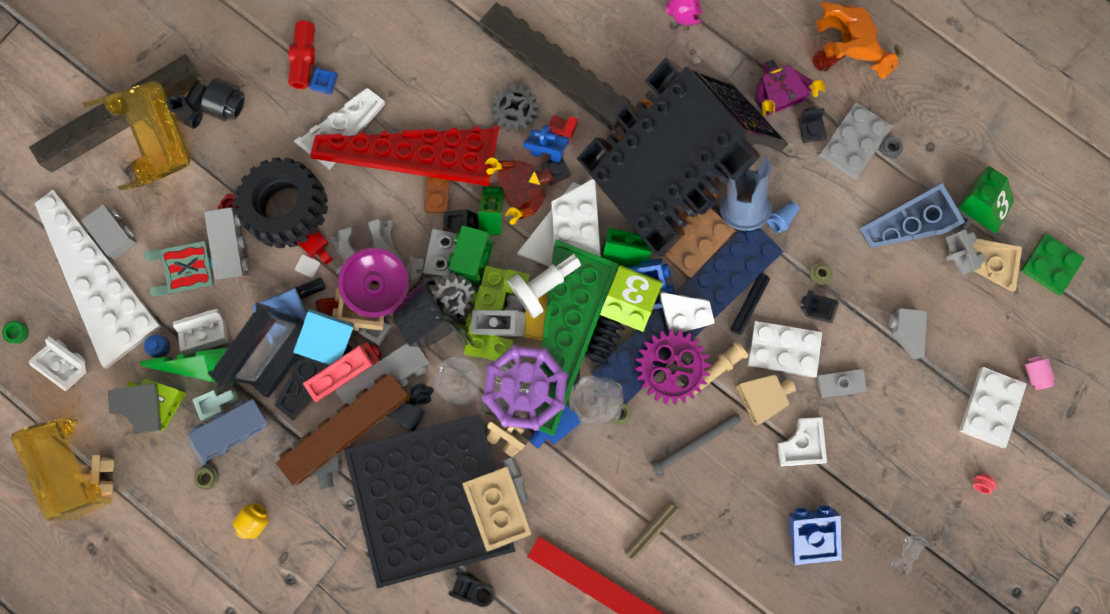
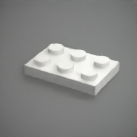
M754 321L747 366L815 378L817 377L822 332Z
M981 367L959 431L1000 448H1006L1027 384Z

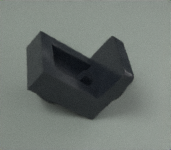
M808 290L807 296H804L801 301V309L804 315L808 318L833 323L839 301L816 295L814 291Z

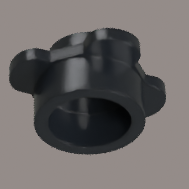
M423 383L413 386L410 391L412 396L409 399L410 404L423 405L430 403L432 400L431 394L434 392L433 387Z

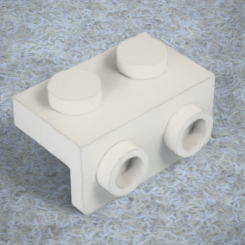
M218 309L209 310L173 322V327L178 332L179 347L182 354L189 355L228 343L226 321Z
M47 337L45 339L46 346L29 360V364L64 391H67L87 373L85 360L78 353L73 354L67 350V346L62 341H55L51 337Z

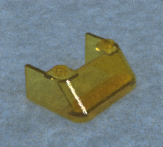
M156 81L136 85L82 103L84 107L104 102L110 114L114 116L126 115L142 157L135 159L132 164L135 179L118 186L119 190L145 186L180 171L190 164V154L176 119L168 110V104L166 103L168 99L164 89Z
M59 417L22 428L11 435L13 445L40 510L48 521L78 520L112 503L111 499L100 498L102 493L97 484H92L84 479L68 441L73 437L74 426L78 424L76 419Z

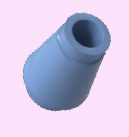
M789 201L773 212L768 220L769 227L777 233L786 231L799 211V206L794 201Z

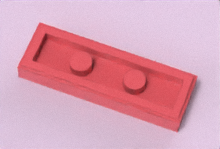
M360 345L304 382L303 385L316 403L374 365L362 345Z

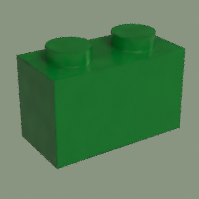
M613 228L607 229L602 247V258L624 267L640 265L641 261L649 260L651 248L639 234Z

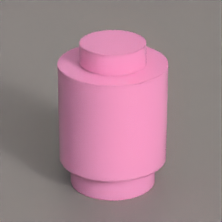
M1041 355L1028 359L1029 364H1025L1031 385H1034L1035 390L1055 386L1053 381L1055 376L1049 358L1043 359Z

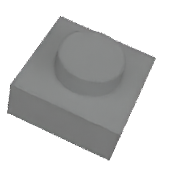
M384 322L383 330L362 328L359 336L379 347L391 330V326Z

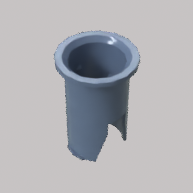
M767 157L764 158L758 172L747 170L738 181L732 180L729 177L727 194L720 204V214L730 227L742 231H751L762 227L768 222L772 213V204L768 198L771 163ZM750 193L752 194L751 202L738 200L737 195Z

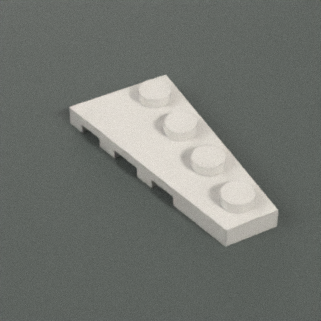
M366 88L344 104V107L338 112L330 114L327 120L318 126L312 127L309 130L310 132L302 138H297L294 143L310 155L315 135H358L382 109L385 101ZM317 160L329 170L336 163Z

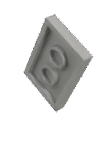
M856 102L821 151L819 157L856 180L893 126Z

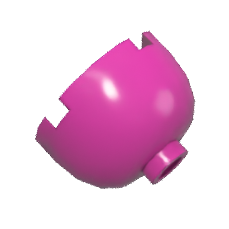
M669 0L666 3L668 16L672 15L674 20L680 25L693 26L702 23V19H698V14H702L700 0Z

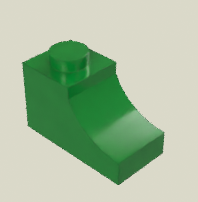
M482 186L478 212L479 230L489 232L490 235H501L505 187Z

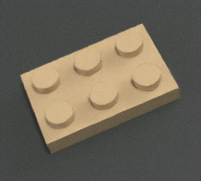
M508 467L462 483L486 551L532 535Z

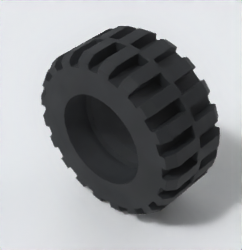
M280 157L272 158L271 162L265 160L260 162L261 165L257 168L255 166L252 167L250 174L243 176L241 179L243 183L241 186L238 185L235 192L238 195L234 199V205L238 208L235 212L241 220L240 223L257 240L270 247L285 248L287 244L291 248L297 246L299 241L302 243L308 241L307 236L310 233L315 235L318 232V225H323L325 221L323 214H327L328 206L325 204L328 201L327 194L324 192L321 182L300 161L295 162L291 158H284V161ZM285 188L298 189V201L287 215L275 219L266 218V205L276 192Z

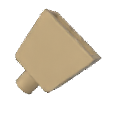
M776 375L744 382L736 386L754 426L765 422L787 407L789 401L786 395L796 391L791 379L779 383Z

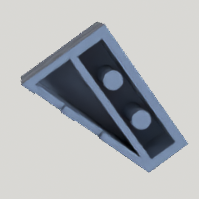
M253 399L248 402L243 400L237 403L230 412L225 413L223 411L212 418L213 421L206 425L203 423L198 424L190 430L191 433L188 434L189 445L202 467L209 465V459L218 454L221 456L228 453L227 449L238 443L242 444L266 428L267 422Z

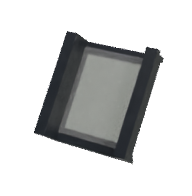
M256 302V312L249 318L218 361L214 370H209L207 374L218 383L220 389L227 390L233 381L251 384L261 395L269 398L300 356V354L294 353L304 321L296 314Z

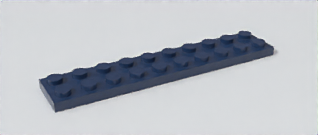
M760 228L751 231L741 230L683 285L675 295L708 300L711 305L713 318L715 319L784 251ZM659 308L648 319L643 332L636 330L607 358L608 363H602L592 372L596 380L622 404L626 405L642 389L640 386L644 380H637L636 378L642 373L635 370V367L641 366V363L636 361L635 358H642L643 356L638 351L639 349H647L644 341L651 344L653 342L651 335L658 339L660 338L659 331H663L668 336L663 308ZM706 326L682 332V337L690 333V341H692ZM667 347L659 349V358L666 359L669 356V349ZM653 361L652 363L653 365L665 367L667 365L666 363L658 361ZM656 370V371L654 372V374H653V378H654L661 370Z

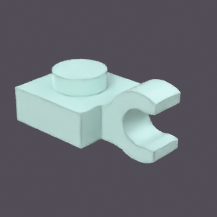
M213 390L192 400L200 421H205L223 412V405L233 403L239 400L236 391L232 392L230 390L218 395V392Z

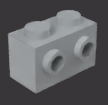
M432 229L423 269L425 277L437 278L438 280H442V274H445L447 278L450 277L451 271L447 263L449 255L451 253L454 254L455 251L454 239L456 233Z

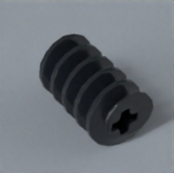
M602 315L603 319H598L597 325L599 327H595L593 331L595 335H592L590 339L592 344L589 343L587 347L588 352L584 355L585 358L599 364L601 362L608 363L604 355L613 354L608 347L617 346L612 339L621 338L616 331L625 330L620 322Z

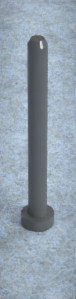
M739 415L729 417L658 462L655 459L649 462L655 474L660 476L663 474L662 470L739 423L741 420Z

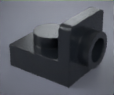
M809 107L799 116L798 122L803 144L822 141L827 138L822 118L825 113L824 108Z
M468 209L444 212L443 231L457 233L461 231L462 226L477 230L479 228L477 213Z

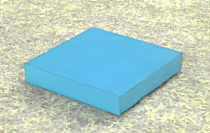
M309 309L294 353L331 365L343 357L354 324Z

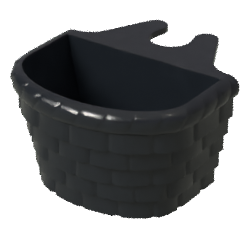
M429 278L423 279L392 313L393 319L409 347H430L452 332L457 334L464 345H468V342L471 346L474 345L466 327V321L460 313L457 314V318L452 316L445 317L428 288V285L434 286L436 283Z

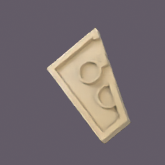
M977 239L976 243L972 244L975 253L979 251L983 253L986 261L981 265L982 268L974 272L1011 292L1016 291L1022 247Z

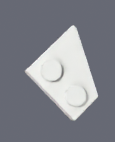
M664 291L659 292L668 331L672 329L674 335L677 334L678 330L685 332L714 324L711 305L708 300L670 294Z

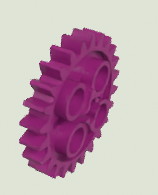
M669 329L668 336H666L663 331H659L660 338L657 339V337L651 335L653 341L651 344L644 341L647 349L638 350L643 356L642 358H635L636 361L641 363V366L635 367V370L641 371L642 374L636 378L637 380H644L640 386L642 389L649 387L646 393L648 396L655 392L654 400L658 401L662 396L664 404L668 403L669 398H671L674 405L677 404L678 398L683 403H686L687 395L694 399V390L699 393L702 392L699 384L707 385V382L702 378L703 376H710V373L704 371L705 368L711 366V364L704 362L709 357V354L701 353L705 348L704 345L696 346L699 341L698 338L690 341V333L682 337V330H678L675 336L673 330ZM662 347L669 349V356L666 359H660L658 356V351ZM686 351L690 352L692 355L691 361L688 364H683L681 362V355ZM653 361L672 364L674 361L676 365L692 368L693 371L689 373L673 369L671 373V370L667 367L656 366L652 363ZM656 370H663L665 373L664 379L660 382H656L653 379V374ZM681 374L686 375V384L684 386H677L676 378Z

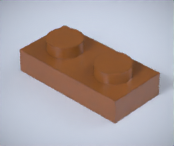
M427 177L425 213L444 214V212L448 211L450 180Z

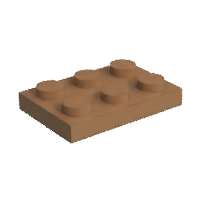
M711 208L704 215L697 214L694 218L688 216L686 218L687 226L685 228L681 227L685 235L664 255L689 280L736 231Z

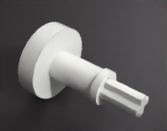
M573 254L557 266L552 264L546 271L527 284L518 274L508 279L507 283L521 305L534 319L544 312L537 299L558 284H562L564 277L580 267L581 264Z

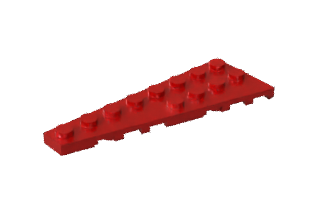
M478 126L467 130L451 128L448 131H434V129L402 130V133L388 134V131H382L381 134L366 135V132H362L352 136L342 134L315 135L310 155L311 159L489 186L491 174H488L486 171L493 166L485 164V162L495 156L499 126L479 129Z

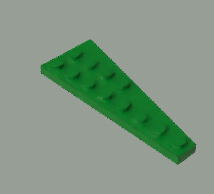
M556 239L553 246L551 265L557 266L573 254L581 264L580 267L564 277L562 284H558L548 291L541 349L544 347L549 349L548 352L563 371L568 373L569 377L566 380L564 406H566L619 264ZM544 362L540 368L547 377L555 375ZM557 382L550 383L548 392L550 398L555 399ZM545 402L535 410L536 415L539 416L551 405ZM560 410L540 426L539 431L554 436L563 411Z

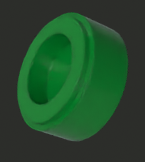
M18 321L8 322L2 330L4 340L11 344H21L29 335L28 327Z

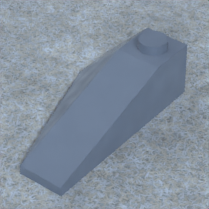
M938 183L861 227L860 230L870 247L873 248L944 234L965 223L944 184Z

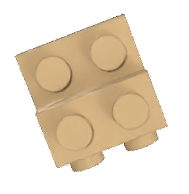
M370 284L372 289H377L379 286L377 284ZM339 288L336 289L335 301L339 302V306L333 309L332 317L354 324L352 331H359V328L383 330L384 316L372 318L355 313L343 301Z

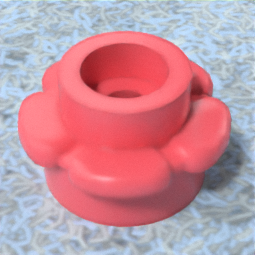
M982 473L973 478L974 489L983 494H991L997 488L994 478L988 474Z

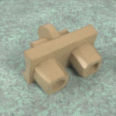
M497 417L491 420L487 426L489 428L486 434L487 440L492 444H496L501 437L508 441L503 451L511 457L519 450L522 451L529 442L528 438L522 435L525 428L511 426L505 428L501 426V422Z
M92 455L91 474H88L89 465H81V474L73 475V480H80V489H88V480L91 479L90 498H99L100 496L113 494L114 481H100L101 472H114L115 460L101 458V455Z

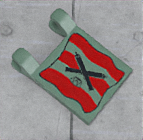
M206 241L144 252L146 261L154 262L162 259L167 285L151 287L150 292L152 296L161 297L214 286Z

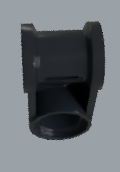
M404 402L387 417L413 432L416 430L425 411L408 402Z
M456 571L455 575L457 578L452 591L448 593L449 596L479 607H486L494 601L496 592L493 586L479 581L470 575ZM480 589H487L489 591V601L483 602L479 599L478 592Z

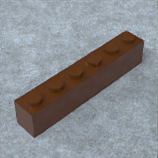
M390 373L378 377L374 381L376 385L371 389L365 388L355 396L357 399L350 405L346 403L336 411L338 414L331 420L330 418L323 420L317 426L319 429L312 435L311 433L305 434L298 440L299 445L294 449L290 447L279 455L281 459L276 462V465L292 486L300 485L410 398L394 375Z

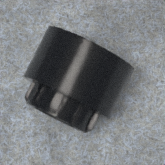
M215 77L206 88L201 103V111L224 122L228 119L235 120L239 117L244 107L245 95L240 92L238 86Z

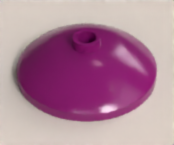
M368 248L356 252L346 260L339 273L338 287L343 301L352 311L365 317H382L392 313L403 303L409 289V277L403 262L396 255L384 249ZM377 282L379 286L377 289H372L370 284Z

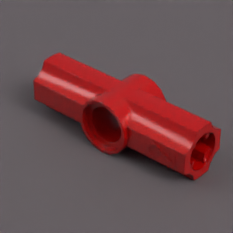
M307 20L296 22L293 44L289 47L290 71L288 84L296 89L308 88L311 66L315 62V48L313 45L316 26Z

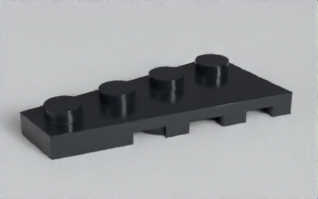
M348 344L343 356L353 350ZM302 355L298 359L291 377L288 378L275 406L291 420H295L313 399L303 383L330 365Z

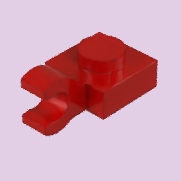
M319 232L315 235L310 233L307 236L309 240L304 243L298 242L311 258L317 254L326 266L333 261L324 249L329 244Z

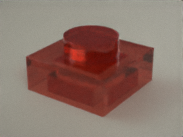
M335 297L323 298L315 301L317 312L332 316L333 309L338 308L339 302L335 301Z

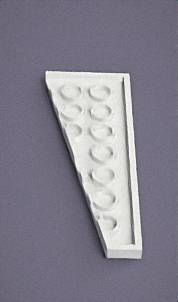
M52 190L38 200L35 206L103 368L108 369L162 326L60 195Z

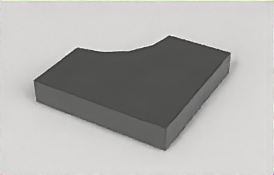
M153 383L108 390L109 414H119L126 417L133 425L135 434L162 431L158 384Z

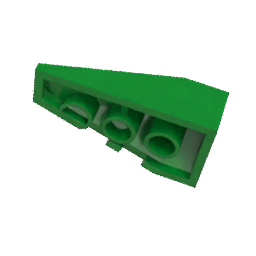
M227 348L195 352L196 355L180 354L177 355V360H173L171 357L140 361V366L217 383L207 373L209 370H214V367ZM233 381L230 386H234V382L237 381Z

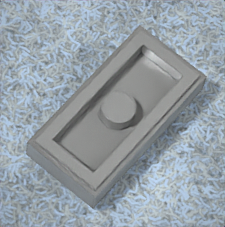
M863 369L817 376L820 399L867 392Z

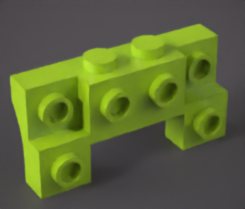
M486 266L479 291H474L475 293L473 294L474 301H472V304L475 305L474 310H503L506 296H515L507 280L518 274L527 284L530 274ZM472 313L468 314L466 326H469V333L474 345L471 346L468 342V345H465L464 355L495 361L511 348V345L514 343L511 339L492 335L471 334Z

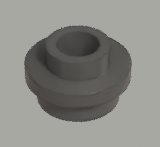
M887 137L880 144V151L885 157L893 159L902 153L903 145L897 137ZM888 145H891L894 151H890Z

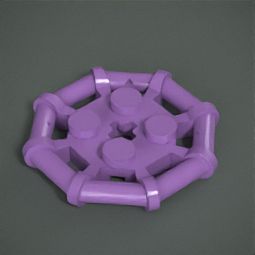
M514 344L493 363L487 364L482 401L486 402L497 416L501 426L505 428L511 426L530 428L535 431L540 430V426L560 410H564L566 380L569 376L548 352L549 349L545 347L543 349L520 347ZM520 356L535 357L537 360L535 364L521 363ZM511 359H514L516 364L504 373L500 370ZM545 362L555 375L547 377L540 368ZM498 376L502 378L501 392L494 393L495 378ZM522 382H530L532 384L529 387L531 390L529 393L525 391L521 393L519 391ZM557 382L555 399L549 397L550 383ZM504 398L511 407L507 413L496 400ZM545 402L551 405L539 416L536 415L535 410ZM516 411H526L530 413V419L514 417Z

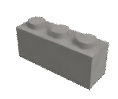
M235 208L204 211L215 280L248 276L247 271L250 270L249 260L244 254L246 239L244 235H241L240 226L242 224L236 215Z

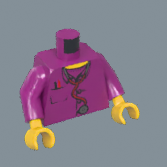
M772 59L763 64L766 74L761 77L756 86L754 101L761 109V115L769 116L804 102L810 92H812L813 97H818V90L825 92V83L822 80H811L799 71L794 70L790 65L779 69L775 60Z

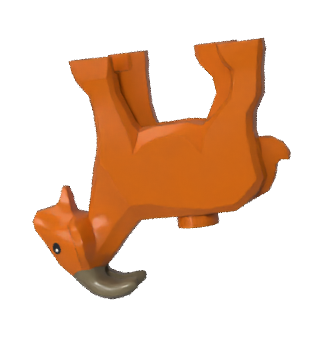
M827 2L820 4L823 8V19H817L815 22L818 32H824L828 27L835 28L841 31L844 41L827 42L824 46L827 57L835 54L836 58H840L846 55L856 60L875 62L876 64L871 66V69L876 70L882 79L896 69L903 58L901 46L898 44L894 46L895 53L888 52L881 47L877 38V26L873 24L871 15L860 6L852 7L850 4H847L845 7Z

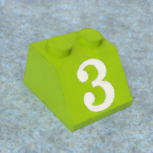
M620 265L600 315L643 332L663 282Z

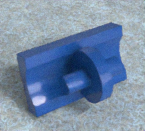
M544 125L541 130L532 129L530 131L528 139L523 142V147L530 150L531 156L539 157L543 153H547L552 161L559 162L569 144V137L551 133V127Z

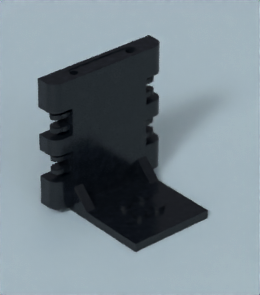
M666 57L645 80L648 86L655 92L654 94L649 90L645 94L652 105L648 108L641 101L636 104V107L625 103L614 115L620 122L616 130L621 135V140L618 141L611 134L607 137V141L603 138L595 137L577 157L580 164L657 257H663L685 235L681 227L685 228L688 222L680 213L683 209L689 216L694 218L697 214L704 215L717 202L713 194L717 195L720 190L712 181L715 176L724 184L730 181L729 177L732 180L738 181L760 158V154L753 147L754 144L783 150L788 145L786 140L733 83L687 66L682 69L676 62Z

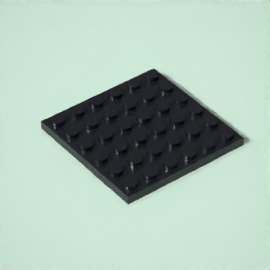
M481 414L344 449L377 589L516 551L514 542L486 551L462 484L495 471Z

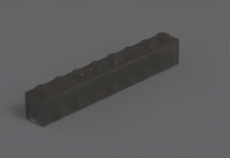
M496 2L479 21L482 32L615 133L617 131L616 127L620 122L614 115L625 103L631 104L629 99L623 95L619 96L608 83L599 81L591 70L582 68L574 57L565 55L557 44L549 43L541 32H535L524 19H518L508 7H502Z
M185 54L32 144L29 148L39 165L52 173L167 105L166 102L170 96L178 93L184 95L190 91L195 82L202 84L205 81L196 66Z

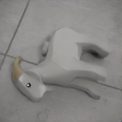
M381 219L368 222L373 239V247L370 248L387 250L403 262L409 277L408 296L422 280L425 261L423 259H414L412 255H409L410 263L405 265L400 254L396 251L391 238L393 229L392 219L384 223L381 222ZM352 227L339 230V236L332 237L336 251L342 257L344 263L357 252L351 246L354 232ZM343 264L336 269L337 275L340 273Z

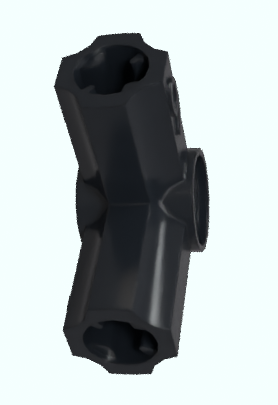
M195 82L186 97L179 93L170 96L166 103L168 104V110L172 113V118L192 129L197 128L203 118L201 103L207 87L199 82Z

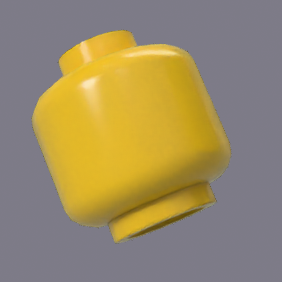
M258 503L244 505L233 520V527L236 530L237 536L242 539L259 537L269 523L268 511Z

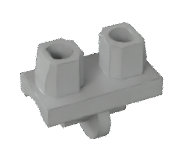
M963 230L946 237L952 255L945 258L947 261L954 259L961 275L982 268L981 265L986 260L980 251L975 253L972 244L976 243L977 238L974 232Z

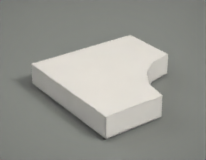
M822 417L799 418L793 436L784 442L777 443L780 466L827 463Z

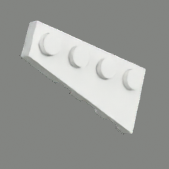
M573 182L564 194L581 185ZM551 211L517 252V255L547 268L551 266L554 246Z

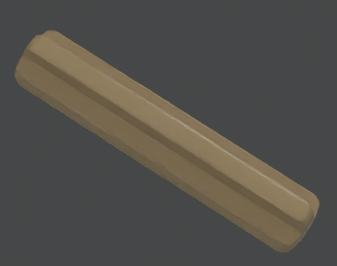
M668 503L626 549L625 554L634 561L679 512L678 508L673 503Z

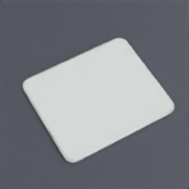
M302 255L295 267V271L313 278L320 262Z

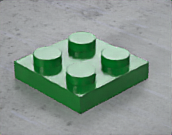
M1046 233L1042 235L1020 271L1059 296L1064 293L1085 258Z

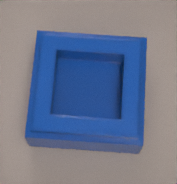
M316 67L310 89L332 95L338 74Z

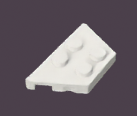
M593 179L551 202L553 241L555 243L557 239L601 257L596 189Z

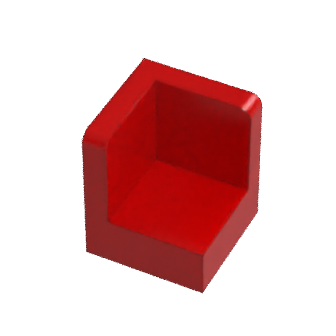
M553 115L548 126L551 127V133L569 137L570 143L577 128L578 119L569 116L568 120Z

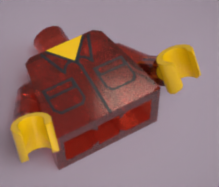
M489 158L485 164H491L493 168H489L486 172L493 174L496 170L499 171L497 176L511 207L506 212L505 217L508 215L514 216L509 223L514 225L518 219L536 214L544 198L547 196L543 185L554 180L550 169L547 168L537 173L535 167L525 161H498L495 158Z

